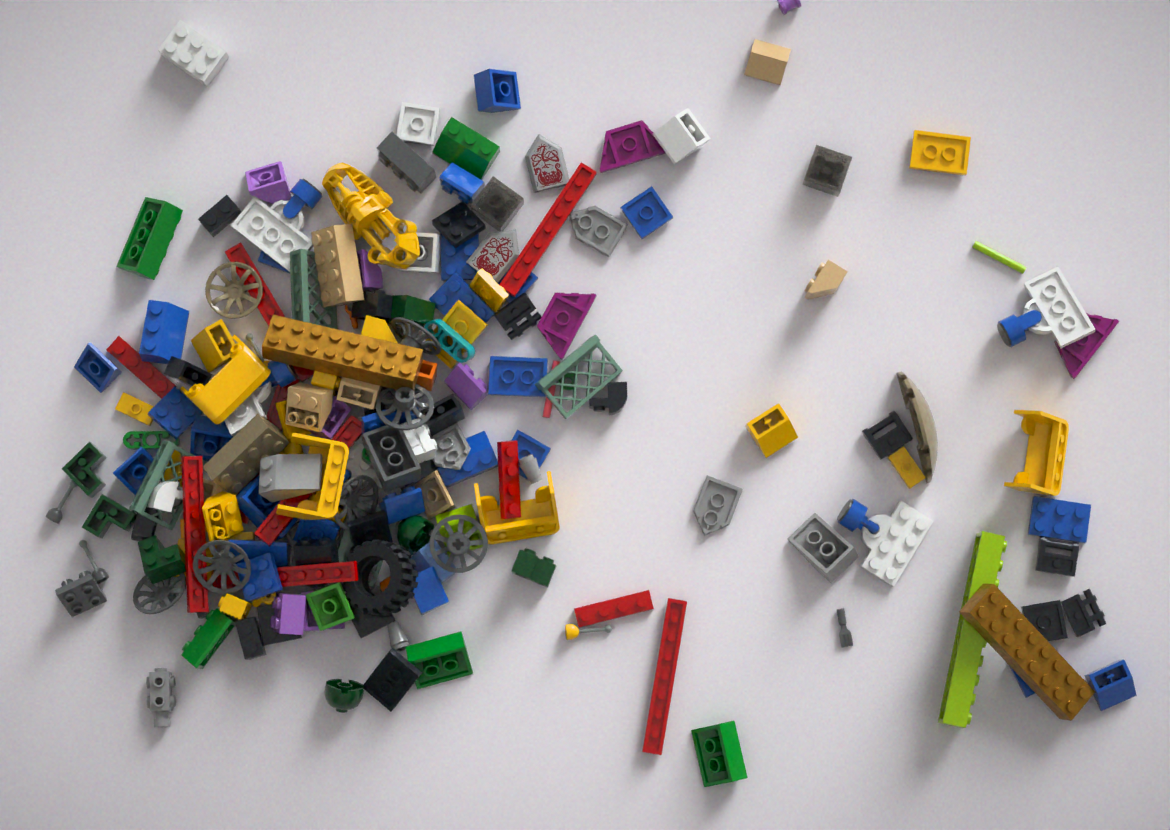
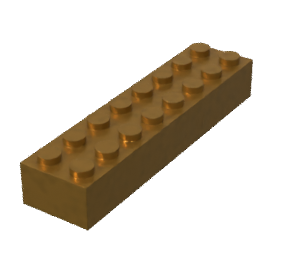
M273 315L262 344L263 359L398 390L401 387H409L414 391L423 362V349Z
M983 583L959 611L1059 719L1072 721L1095 693L1087 682L995 584Z

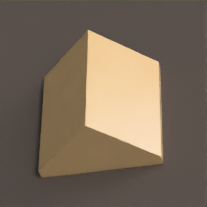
M754 39L744 75L781 85L791 49Z
M437 470L412 485L415 489L421 488L425 514L428 520L435 518V515L455 508Z

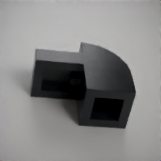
M627 382L608 383V398L589 399V408L595 412L605 411V408H609V415L620 412L627 401Z

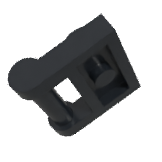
M895 411L889 413L888 417L871 428L862 430L864 437L868 440L880 460L913 440V437ZM894 422L897 427L877 440L873 437L874 434Z
M1040 536L1035 571L1075 577L1079 543L1048 540L1047 537ZM1046 547L1071 551V556L1048 553L1045 550Z

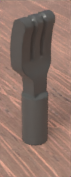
M844 608L837 609L838 621L841 626V631L839 632L841 648L853 646L851 632L846 627L847 622Z

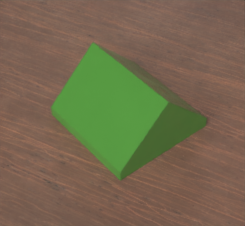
M340 582L327 585L305 595L320 631L355 618Z

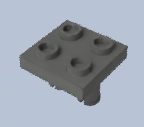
M84 571L85 576L81 572L79 574L80 579L78 580L66 579L67 585L65 581H62V587L55 590L57 597L71 617L107 601L106 595L90 571Z

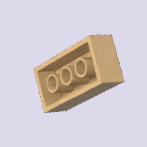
M352 224L333 225L311 232L323 308L343 306L364 300Z

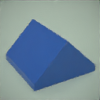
M91 342L87 344L74 366L100 393L122 373Z
M140 447L113 474L136 496L154 458L145 448Z
M434 566L418 572V577H416L415 581L418 582L417 588H414L413 593H415L414 599L421 615H424L448 603L449 600Z

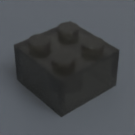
M816 145L802 185L838 197L852 157Z
M493 176L470 205V208L477 216L496 230L504 231L524 205V198Z

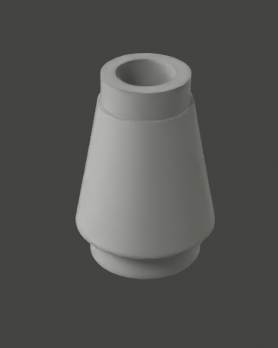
M533 454L518 460L520 463L519 467L531 484L542 480L536 457L534 458Z
M398 622L390 623L387 627L391 648H394L397 652L405 650V647L409 646L408 638Z

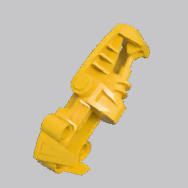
M345 163L335 164L327 170L322 185L327 190L330 200L345 224H352L354 239L359 240L363 237L372 247L368 251L369 261L393 268L408 269L420 256L415 223L394 217L388 210L393 204L392 198L374 180L360 170ZM348 175L359 190L358 192H350L348 188L342 185L343 178ZM406 225L407 229L403 232V228ZM389 229L396 236L394 241L397 243L392 251L381 244L382 240L390 236ZM405 252L406 256H405V259L403 260V259H402V255H403V253Z

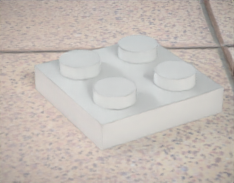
M402 102L397 136L404 142L434 146L440 108Z

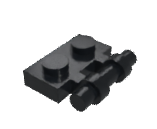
M525 292L494 314L505 331L512 327L513 330L507 334L511 340L523 335V331L530 326L534 327L537 321L541 319L539 312H536L534 315L530 314L536 307ZM525 317L527 320L518 326L516 323Z
M1090 589L1083 591L1086 597L1084 600H1081L1080 595L1076 594L1061 601V606L1076 637L1095 630L1092 623L1097 620L1099 627L1106 624L1103 611H1100L1096 603L1097 598ZM1088 604L1093 612L1091 616H1089L1085 608Z

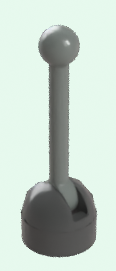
M73 480L70 482V487L59 506L49 510L45 516L57 524L62 520V506L73 488L77 486Z
M81 540L79 545L86 552L94 568L92 572L93 578L97 584L106 581L109 578L105 569L97 567L87 548V542Z

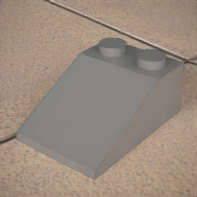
M277 454L261 458L259 494L270 502H276L320 491L323 455Z
M816 513L787 538L830 583L858 558L855 548Z

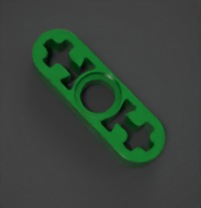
M130 431L124 435L123 443L129 449H139L140 447L159 449L161 443L160 435H162L163 439H168L170 434L167 431ZM132 435H134V438L141 439L140 435H143V446H141V442H134V444L131 446V443L128 442V439H131ZM149 435H155L157 438V442L152 446L146 442ZM180 437L172 443L178 446L180 444Z

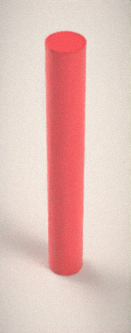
M553 360L552 369L560 362ZM552 385L548 389L552 396L555 394L556 385ZM546 396L542 417L550 418L552 403Z

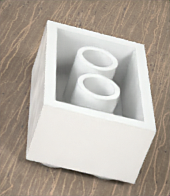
M179 20L158 49L161 56L206 87H208L229 58L225 50L181 20Z

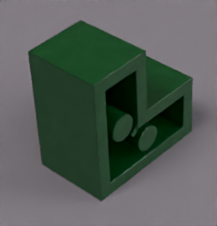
M393 295L391 319L383 320H386V323L391 325L394 318L401 317L411 320L424 328L426 323L434 318L436 303L409 295Z
M88 442L62 470L87 496L93 498L106 485L96 475L94 470L107 457L93 443Z
M101 494L82 528L99 538L104 537L112 523L129 532L137 514Z
M156 535L138 542L144 573L152 584L186 572L185 554L178 544L164 548Z
M525 548L524 551L520 549L511 572L548 587L556 565L553 564L554 560L545 556L543 559H540L536 556L535 551Z

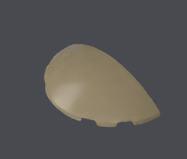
M897 372L906 410L909 409L917 436L919 445L916 447L923 473L926 477L925 480L926 483H930L937 460L938 441L935 422L929 405L920 390L903 372Z

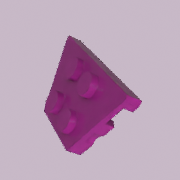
M642 120L606 131L600 173L656 157L666 152L653 136V132Z
M554 293L542 315L537 328L561 360H563L597 297L596 294Z
M1086 313L1095 328L1094 333L1063 348L1059 347L1056 340L1054 341L1071 378H1076L1119 323V320Z

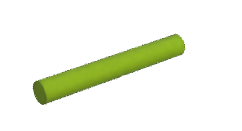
M977 241L972 246V248L1022 274L1026 270L1025 266Z

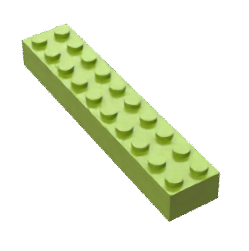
M984 531L976 534L961 609L983 583L999 586L997 574L998 571L1001 572L1003 560L1000 559L1002 552L1005 553L1007 541H1004L1005 536ZM961 614L956 630L938 723L966 728L967 724L970 725L972 713H969L970 706L975 703L976 694H973L974 686H978L980 675L977 672L978 667H982L984 656L981 655L982 648L986 647L987 641Z

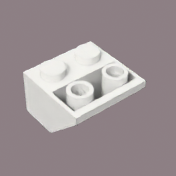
M688 108L652 133L674 164L694 153L710 140Z

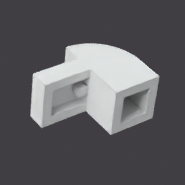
M165 481L159 483L152 490L147 507L172 512L175 498L183 500L182 487H178L179 482Z

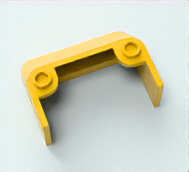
M236 335L232 337L237 342L230 349V357L232 359L205 386L203 384H195L189 391L183 386L180 388L216 425L222 423L268 378L271 372Z
M1014 410V414L1023 417L1021 428L1025 434L1029 435L1024 472H1018L1014 477L1013 483L1004 482V486L1018 491L1057 496L1060 493L1069 432L1068 423L1064 419L1043 411Z
M292 433L290 443L309 446L308 454L323 455L321 490L316 491L315 501H301L297 508L278 504L276 514L304 520L331 519L338 511L349 449L343 442Z
M551 471L547 472L549 485L539 487L535 491V499L520 501V518L501 519L500 505L497 504L496 498L493 496L480 497L478 483L474 484L480 524L486 532L488 544L552 535L559 531L560 525Z

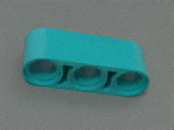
M435 319L426 323L424 328L439 341L441 348L456 361L463 363L474 358L475 348L443 320ZM433 324L438 326V333L433 331ZM448 336L453 339L452 345L447 343ZM462 348L468 353L466 358L461 354Z

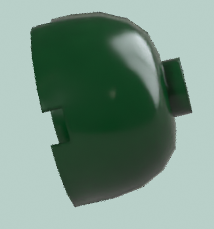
M417 515L402 520L398 525L397 533L399 545L405 551L414 555V551L417 552L430 541L431 536L429 534L435 528L434 524L426 518Z
M342 679L328 680L325 686V698L330 706L336 708L337 712H348V710L354 709L361 702L364 694L363 684L353 680H348L349 683L342 682Z

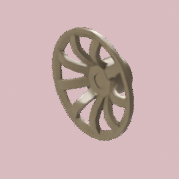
M228 262L212 271L206 282L205 294L207 302L217 314L226 318L237 319L249 315L258 307L263 295V286L259 275L253 268L240 262ZM231 267V281L222 274L221 271L223 269ZM236 267L247 270L240 280H237ZM252 274L257 283L245 286L246 279ZM216 275L226 284L224 287L211 284ZM258 288L257 299L247 295L246 291ZM210 289L221 291L224 294L212 300ZM227 299L228 302L224 312L215 306L218 302ZM244 299L254 303L246 311L241 302ZM233 303H237L240 313L229 314Z

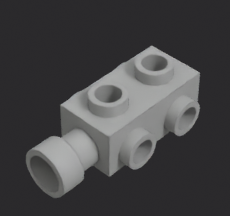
M155 668V672H149V677L146 679L147 689L150 688V696H147V708H150L151 712H156L154 727H170L167 711H172V707L176 706V697L172 695V687H175V676H171V672L167 671V668ZM158 678L162 679L161 685L156 684ZM159 697L163 699V702L160 705L157 704V699Z

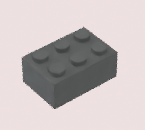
M391 132L377 147V156L380 158V162L386 167L390 165L393 173L400 180L404 178L407 186L412 191L422 193L436 178L435 170L395 133Z
M386 425L363 434L364 449L384 492L421 480V467L403 430H397Z

